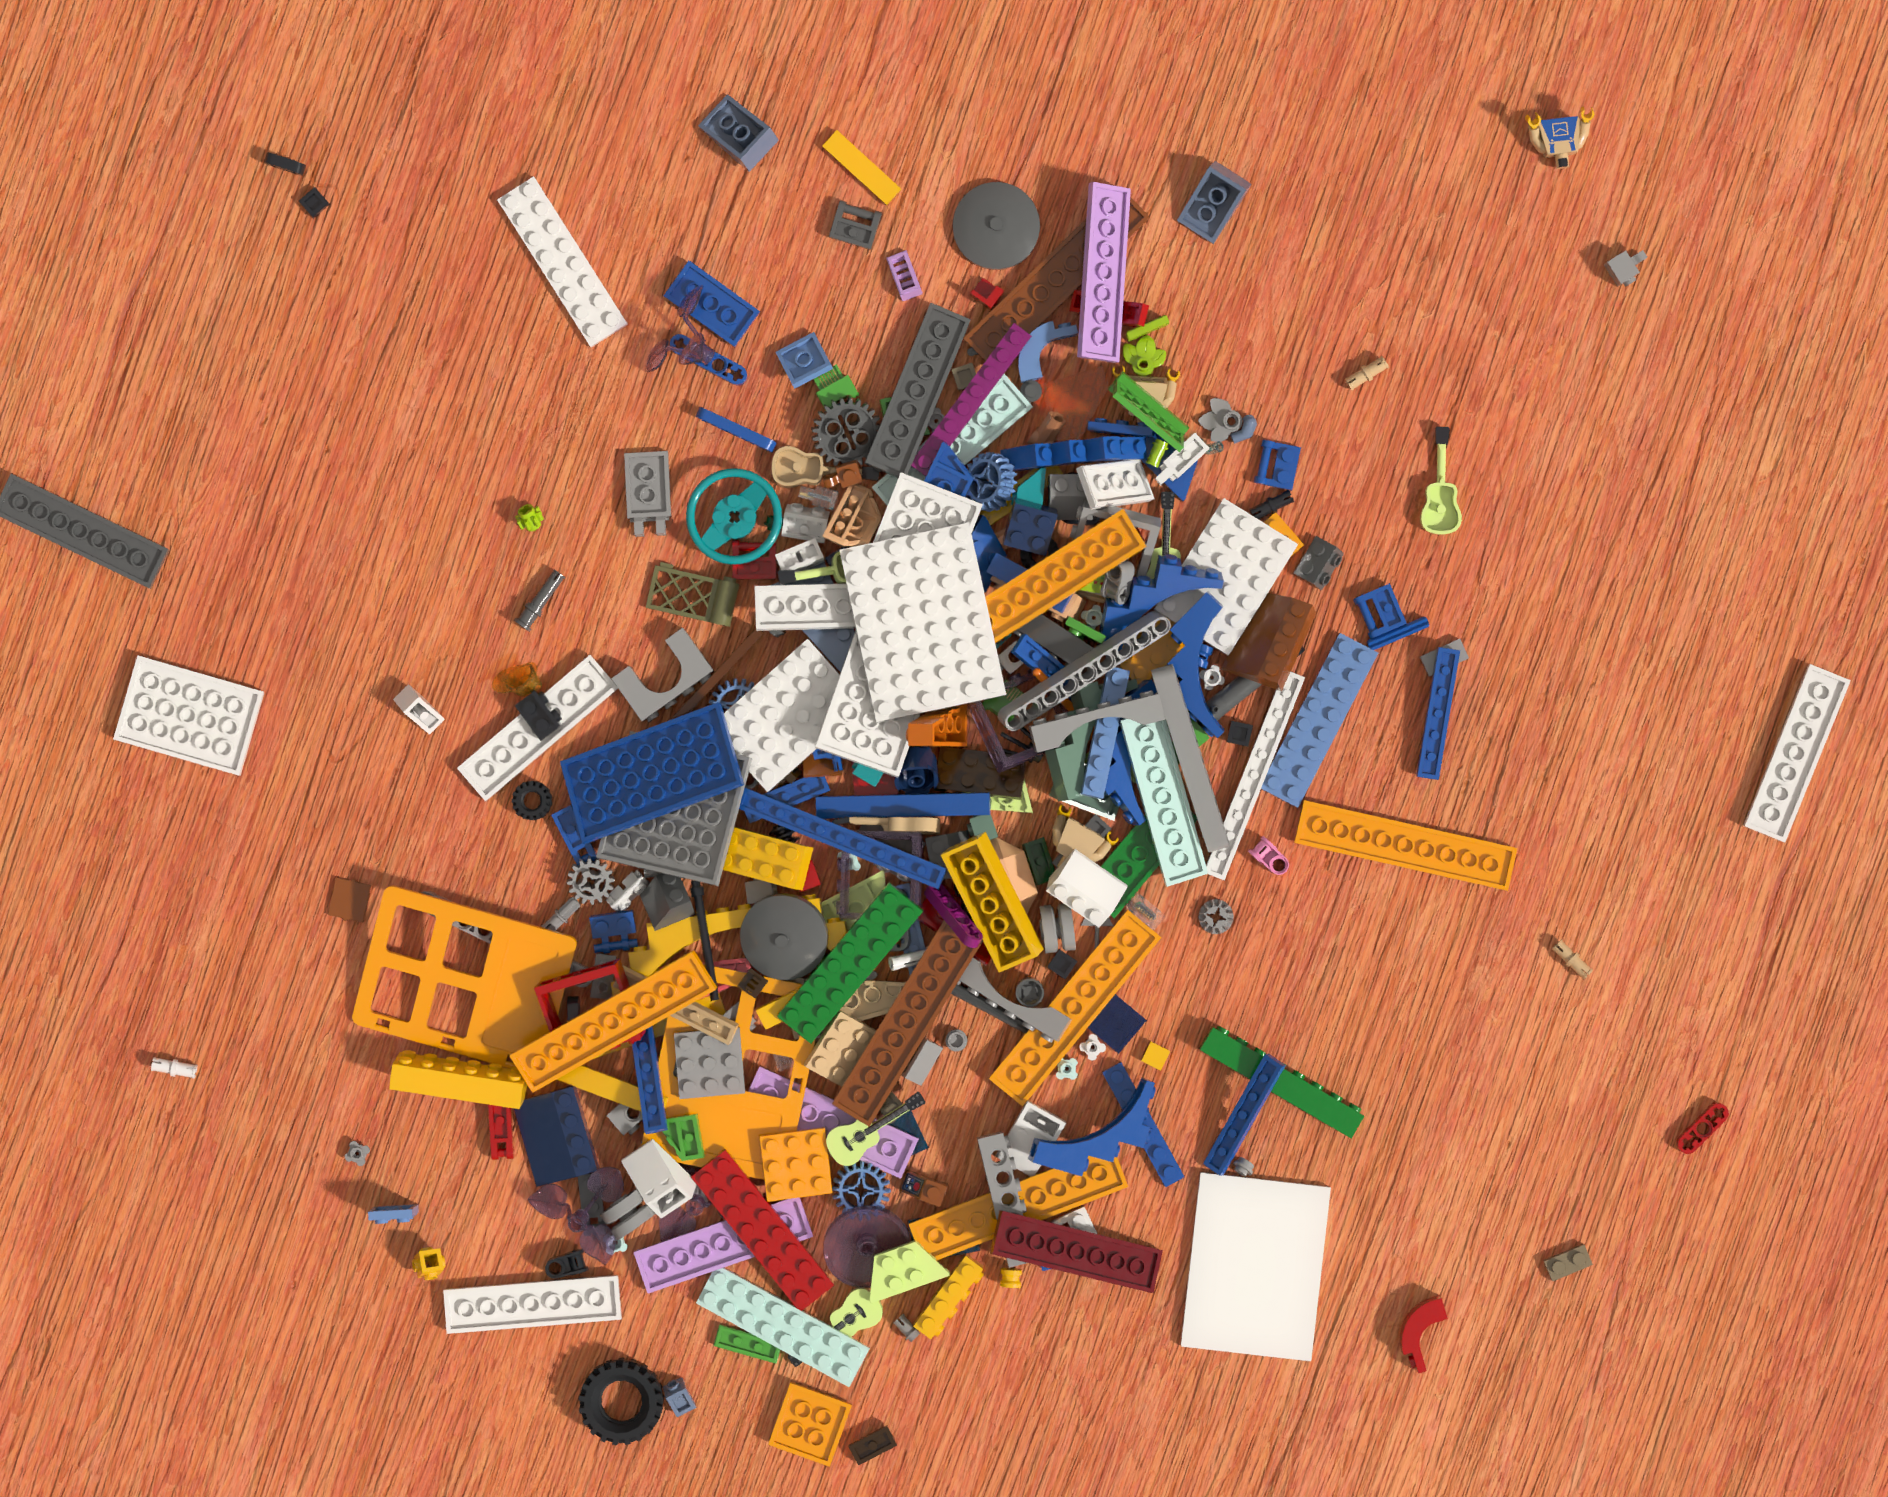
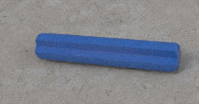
M1423 616L1367 640V645L1371 650H1376L1429 627L1428 619Z

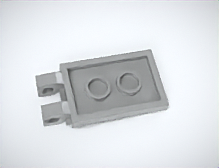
M668 451L624 453L627 518L630 519V522H634V535L636 537H645L644 522L656 521L657 536L666 535L665 521L672 517Z

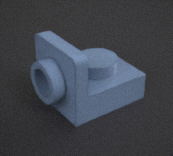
M682 1377L672 1380L663 1386L666 1400L676 1417L696 1408V1404L687 1390Z

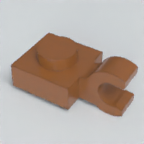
M857 460L836 465L837 472L823 476L825 488H831L838 483H841L842 488L863 482Z

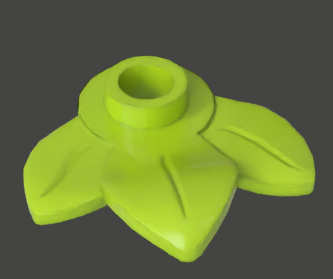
M1145 335L1140 338L1136 346L1125 343L1123 346V357L1127 363L1132 365L1136 375L1149 376L1154 368L1164 363L1166 351L1162 349L1156 350L1154 340L1149 335ZM1146 363L1147 367L1141 368L1140 364Z

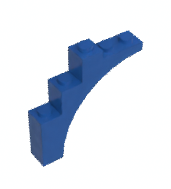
M1107 436L1087 440L1031 444L1000 450V454L1009 459L1010 464L1014 466L1012 470L1014 472L1081 463L1147 459L1145 437Z
M1158 555L1154 579L1143 575L1133 577L1130 594L1124 604L1119 605L1112 598L1105 599L1099 633L1106 636L1105 642L1139 620L1154 605L1172 595L1201 588L1222 589L1224 582L1222 572L1214 568H1207L1206 570L1197 569V567L1192 565L1182 567L1180 558H1177L1175 555ZM1124 643L1119 646L1118 651L1123 648Z
M1207 591L1170 629L1172 632L1170 636L1178 644L1183 642L1185 646L1167 665L1173 664L1177 678L1179 676L1182 678L1179 684L1187 709L1189 710V716L1195 722L1199 720L1205 725L1203 730L1209 736L1213 737L1215 735L1218 738L1225 729L1214 718L1205 702L1200 686L1199 657L1204 636L1212 620L1223 608V605Z
M1143 680L1138 684V688L1125 694V697L1139 698L1140 693L1153 690V694L1157 693L1156 686L1152 680ZM1119 722L1104 795L1111 794L1110 799L1124 812L1122 816L1127 823L1141 825L1146 819L1138 806L1133 792L1130 773L1131 761Z
M1141 1077L1135 1094L1125 1109L1113 1121L1096 1132L1065 1141H1049L1034 1138L1028 1159L1036 1164L1082 1176L1089 1165L1088 1155L1113 1162L1114 1157L1116 1158L1120 1151L1119 1141L1144 1148L1145 1143L1147 1144L1150 1140L1151 1131H1149V1126L1143 1124V1120H1146L1149 1114L1148 1104L1155 1095V1083Z

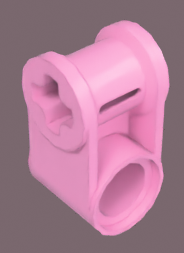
M1264 836L1261 837V841L1253 850L1250 849L1248 851L1259 863L1275 875L1284 874L1289 868L1288 860ZM1266 846L1264 851L1261 854H1259V852ZM1274 860H1283L1285 866L1282 871L1274 870L1272 866Z

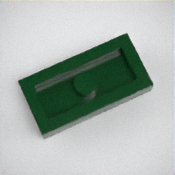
M1044 837L1022 844L1035 885L1048 882L1049 877L1055 872V868Z

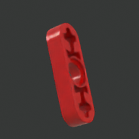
M1712 1103L1677 1138L1676 1146L1679 1151L1685 1154L1695 1152L1727 1120L1729 1116L1728 1108L1721 1103ZM1714 1108H1722V1117L1720 1118L1716 1116L1712 1120L1713 1122H1715L1714 1125H1712V1123L1709 1120L1705 1119L1706 1116H1708L1709 1118H1712L1714 1116ZM1700 1122H1705L1708 1125V1131L1705 1134L1697 1132V1125ZM1691 1131L1700 1138L1698 1141L1694 1138L1690 1142V1149L1687 1147L1682 1148L1684 1146L1683 1139L1690 1140L1693 1137L1689 1134Z

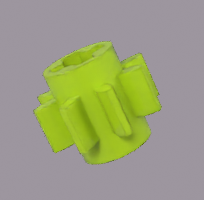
M526 504L519 508V515L515 516L520 529L526 528L527 531L537 530L541 526V521L544 520L539 506L533 508L531 504Z

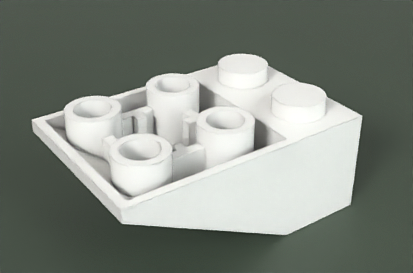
M1029 1100L1024 1104L1008 1133L1011 1148L1007 1150L1009 1157H1014L1016 1169L1031 1177L1036 1175L1041 1166L1028 1159L1034 1138L1056 1141L1066 1121ZM998 1150L995 1157L1002 1160L1003 1152Z
M651 1139L621 1160L646 1205L660 1218H663L692 1199L697 1184L691 1178V1175L655 1140Z

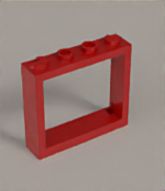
M620 958L541 981L534 987L549 1031L561 1026L550 992L614 974L620 992L630 987ZM646 1030L622 1043L634 1044V1042L641 1040ZM620 1043L619 1045H617V1046L611 1048L610 1050H613V1049H616V1048L620 1047L622 1043Z

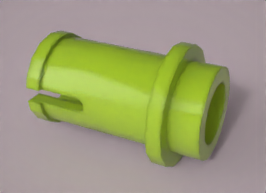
M1156 438L1155 442H1152L1154 445L1146 463L1158 468L1165 450H1168V443Z

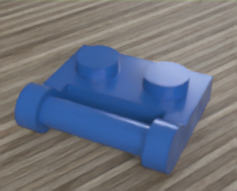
M1262 440L1261 447L1263 449L1258 474L1254 478V483L1292 491L1301 447ZM1271 449L1277 450L1272 479H1268L1266 474Z
M1390 583L1353 599L1355 605L1358 604L1367 625L1370 639L1407 624ZM1372 599L1383 627L1377 629L1366 600Z

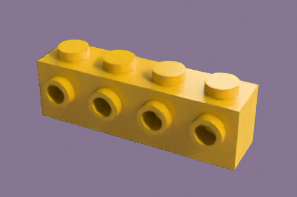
M965 1253L950 1273V1276L946 1278L914 1321L913 1327L929 1339H932L934 1335L938 1337L945 1327L942 1325L947 1318L951 1319L958 1309L955 1306L960 1300L963 1302L971 1293L969 1290L973 1282L977 1284L983 1277L984 1273L981 1272L983 1265Z

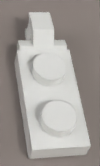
M1194 433L1184 442V448L1180 452L1175 450L1159 467L1163 472L1155 480L1160 486L1168 478L1173 482L1210 448Z

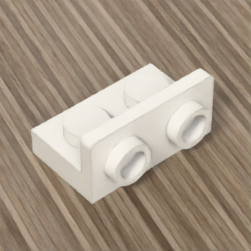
M799 503L787 504L781 536L807 541L816 538L818 543H824L823 534L827 528L830 512L825 511L821 507L808 508Z

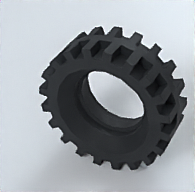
M619 1358L613 1361L610 1359L604 1364L598 1365L585 1380L579 1395V1413L582 1414L583 1424L589 1427L590 1433L593 1436L596 1434L600 1437V1441L612 1442V1445H618V1443L629 1445L633 1441L642 1440L657 1424L663 1410L664 1395H662V1385L656 1379L657 1375L654 1372L652 1373L647 1365H641L635 1359L624 1360V1358ZM615 1381L632 1383L638 1388L642 1396L640 1411L629 1420L619 1421L611 1418L602 1406L604 1390Z

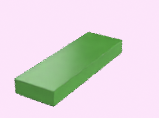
M722 1324L719 1325L714 1342L715 1347L777 1364L780 1349L747 1331Z

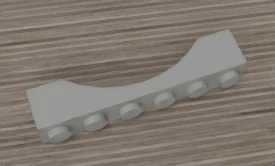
M1153 690L1140 693L1139 698L1132 699L1131 696L1119 698V703L1111 705L1110 701L1097 704V709L1089 710V707L1076 710V714L1070 716L1065 712L1054 715V720L1046 721V718L1034 720V725L1028 726L1034 750L1038 753L1057 748L1075 729L1099 718L1122 717L1142 725L1166 720L1160 695L1158 693L1153 694Z
M972 958L957 983L960 985L963 982L968 985L967 990L977 997L979 994L987 997L985 1002L995 1008L998 1005L1005 1009L1003 1013L1015 1020L1016 1017H1019L1024 1021L1022 1025L1031 1031H1034L1035 1028L1042 1032L1041 1037L1050 1043L1053 1040L1059 1042L1072 1019L1053 1007L1028 1008L1007 1000L990 984L983 972L981 963L975 958Z

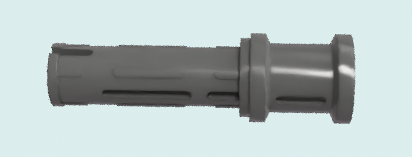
M554 569L531 603L528 602L524 605V611L514 621L530 632V627L536 618L541 617L542 608L566 577Z

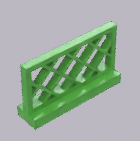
M1122 371L1108 387V390L1113 394V398L1180 452L1184 448V434L1188 431L1189 426Z

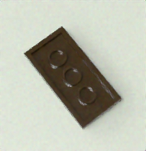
M940 747L937 764L938 784L934 790L952 793L990 792V797L1021 800L1027 756Z

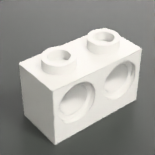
M816 538L775 554L781 570L804 571L825 562Z

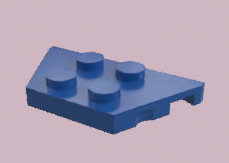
M1157 433L1155 438L1145 437L1147 459L1154 445L1152 442H1155L1156 438L1166 442ZM1169 443L1167 446L1168 450H1165L1159 467L1176 450ZM1147 459L1141 460L1156 476L1163 472L1159 467L1157 468L1146 463ZM1198 460L1178 479L1176 478L1172 482L1168 478L1164 482L1182 502L1186 499Z
M943 441L924 482L965 497L974 477L947 442Z
M979 515V519L972 531V539L984 593H986L992 582L990 580L992 575L986 572L996 553L1005 558L1007 555L986 517Z

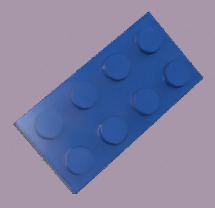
M691 261L687 262L664 294L666 299L733 347H736L760 313L758 309Z

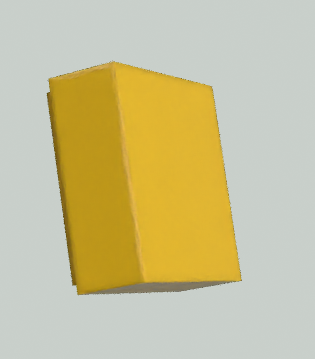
M1150 1041L1141 1061L1161 1071L1170 1050Z

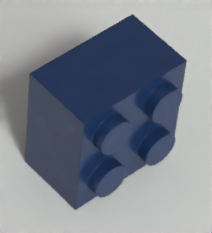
M1014 498L1003 536V545L1046 556L1058 516L1057 509Z

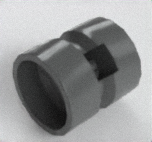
M1026 977L1017 983L1015 994L1017 1000L1022 1005L1033 1007L1042 1001L1044 989L1037 979Z

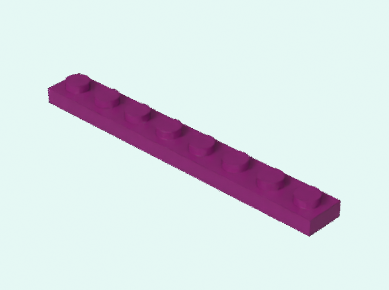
M1013 323L917 453L911 465L912 467L927 476L942 442H947L949 446L953 444L1032 337L1030 334Z

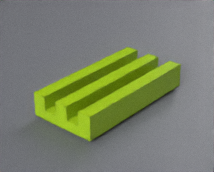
M1167 315L1145 323L1144 327L1138 326L1127 331L1126 337L1128 342L1169 325L1170 322Z

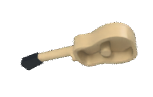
M792 446L779 448L772 460L773 479L778 486L783 488H794L802 484L815 486L820 484L823 475L837 472L836 467L824 466L823 458L818 453H805ZM862 467L860 469L863 480H879V471L874 470L872 467Z
M845 816L844 818L840 817L839 819L835 818L832 820V823L839 826L849 823L856 825H881L884 832L896 834H940V819Z

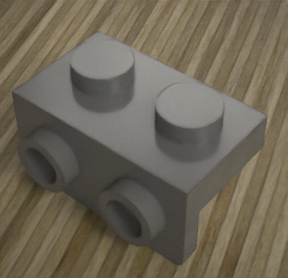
M1315 536L1295 569L1294 574L1322 590L1329 583L1334 569L1340 565L1344 553L1336 546Z

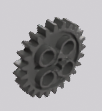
M851 396L848 397L847 402H844L843 398L840 397L838 404L832 399L831 407L824 404L823 406L826 411L824 413L821 411L817 412L821 418L813 419L814 423L818 425L817 427H811V430L817 433L811 437L813 441H818L814 447L815 449L822 448L819 451L820 456L827 454L825 457L826 462L833 458L834 466L839 461L843 464L853 460H857L862 465V458H867L880 424L876 422L880 418L878 415L872 416L875 413L873 408L867 410L869 406L867 402L861 406L859 398L853 403ZM856 413L858 415L856 421L848 422V415ZM838 415H842L844 423L848 428L849 434L856 446L855 449L851 448L849 440L844 434V429L838 419ZM835 422L838 424L835 431H827L830 423ZM859 433H866L864 441H856V436ZM840 442L847 443L843 451L836 450V446Z

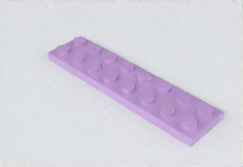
M1097 182L1089 183L1077 357L1111 363H1117L1120 359L1130 188Z
M759 1066L749 1092L785 1098L788 1093L790 1079ZM793 1081L792 1090L799 1092L801 1084ZM806 1087L797 1131L824 1127L827 1139L829 1132L839 1125L851 1124L857 1119L832 1104L834 1099ZM887 1124L878 1130L880 1135L879 1142L875 1146L868 1148L860 1160L867 1164L872 1163V1166L879 1167L880 1170L901 1179L919 1138Z
M800 1197L784 1199L771 1204L800 1241L813 1237ZM726 1220L633 1252L647 1293L755 1257Z

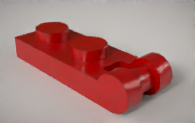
M488 1104L491 1159L499 1160V1157L514 1159L511 1108ZM506 1142V1148H498V1143Z

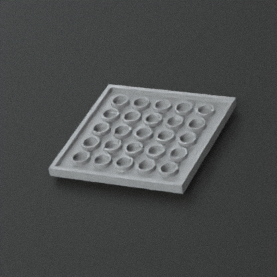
M630 731L629 735L635 734L637 732ZM736 754L744 782L743 786L603 837L600 840L596 857L719 886L752 758Z

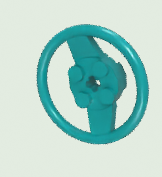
M723 469L710 474L696 486L687 504L686 524L692 541L703 554L724 564H744L761 557L772 547L781 529L782 508L775 490L763 477L745 469ZM728 477H740L754 482L738 496L733 494L717 503L712 515L714 522L701 538L695 524V509L699 497L704 490L712 483ZM768 495L773 508V525L764 543L754 551L744 555L729 556L716 552L715 550L730 539L745 538L752 533L756 526V512ZM732 512L740 513L738 516L740 521L738 523L735 521L731 523L729 521Z

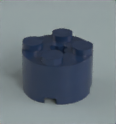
M930 747L908 748L899 777H894L896 789L905 791V794H927L930 792L929 789L937 786V760Z

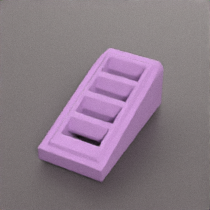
M907 250L887 257V262L902 301L923 294ZM906 260V263L896 267H894L893 265L895 263ZM909 268V271L897 275V272ZM912 277L911 280L900 284V281Z

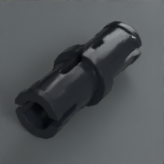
M1286 490L1273 498H1267L1265 502L1250 508L1249 511L1251 514L1260 511L1253 515L1255 518L1260 519L1270 513H1277L1278 509L1294 503V499L1289 497L1284 500V498L1291 495L1290 491Z

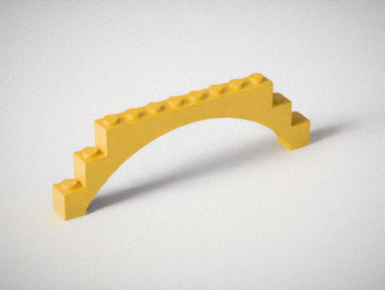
M815 894L802 896V898L811 902L824 918L821 898H815ZM751 905L737 906L738 910L729 911V907L718 908L714 914H708L707 910H705L709 935L741 928ZM696 912L694 917H688L654 931L652 923H646L650 950H647V946L634 947V952L628 953L630 968L647 977L658 971L659 967H662L679 951L700 940ZM840 917L827 919V949L830 951L848 931L847 922L841 921ZM615 981L611 982L612 996L620 992L619 989L613 987Z

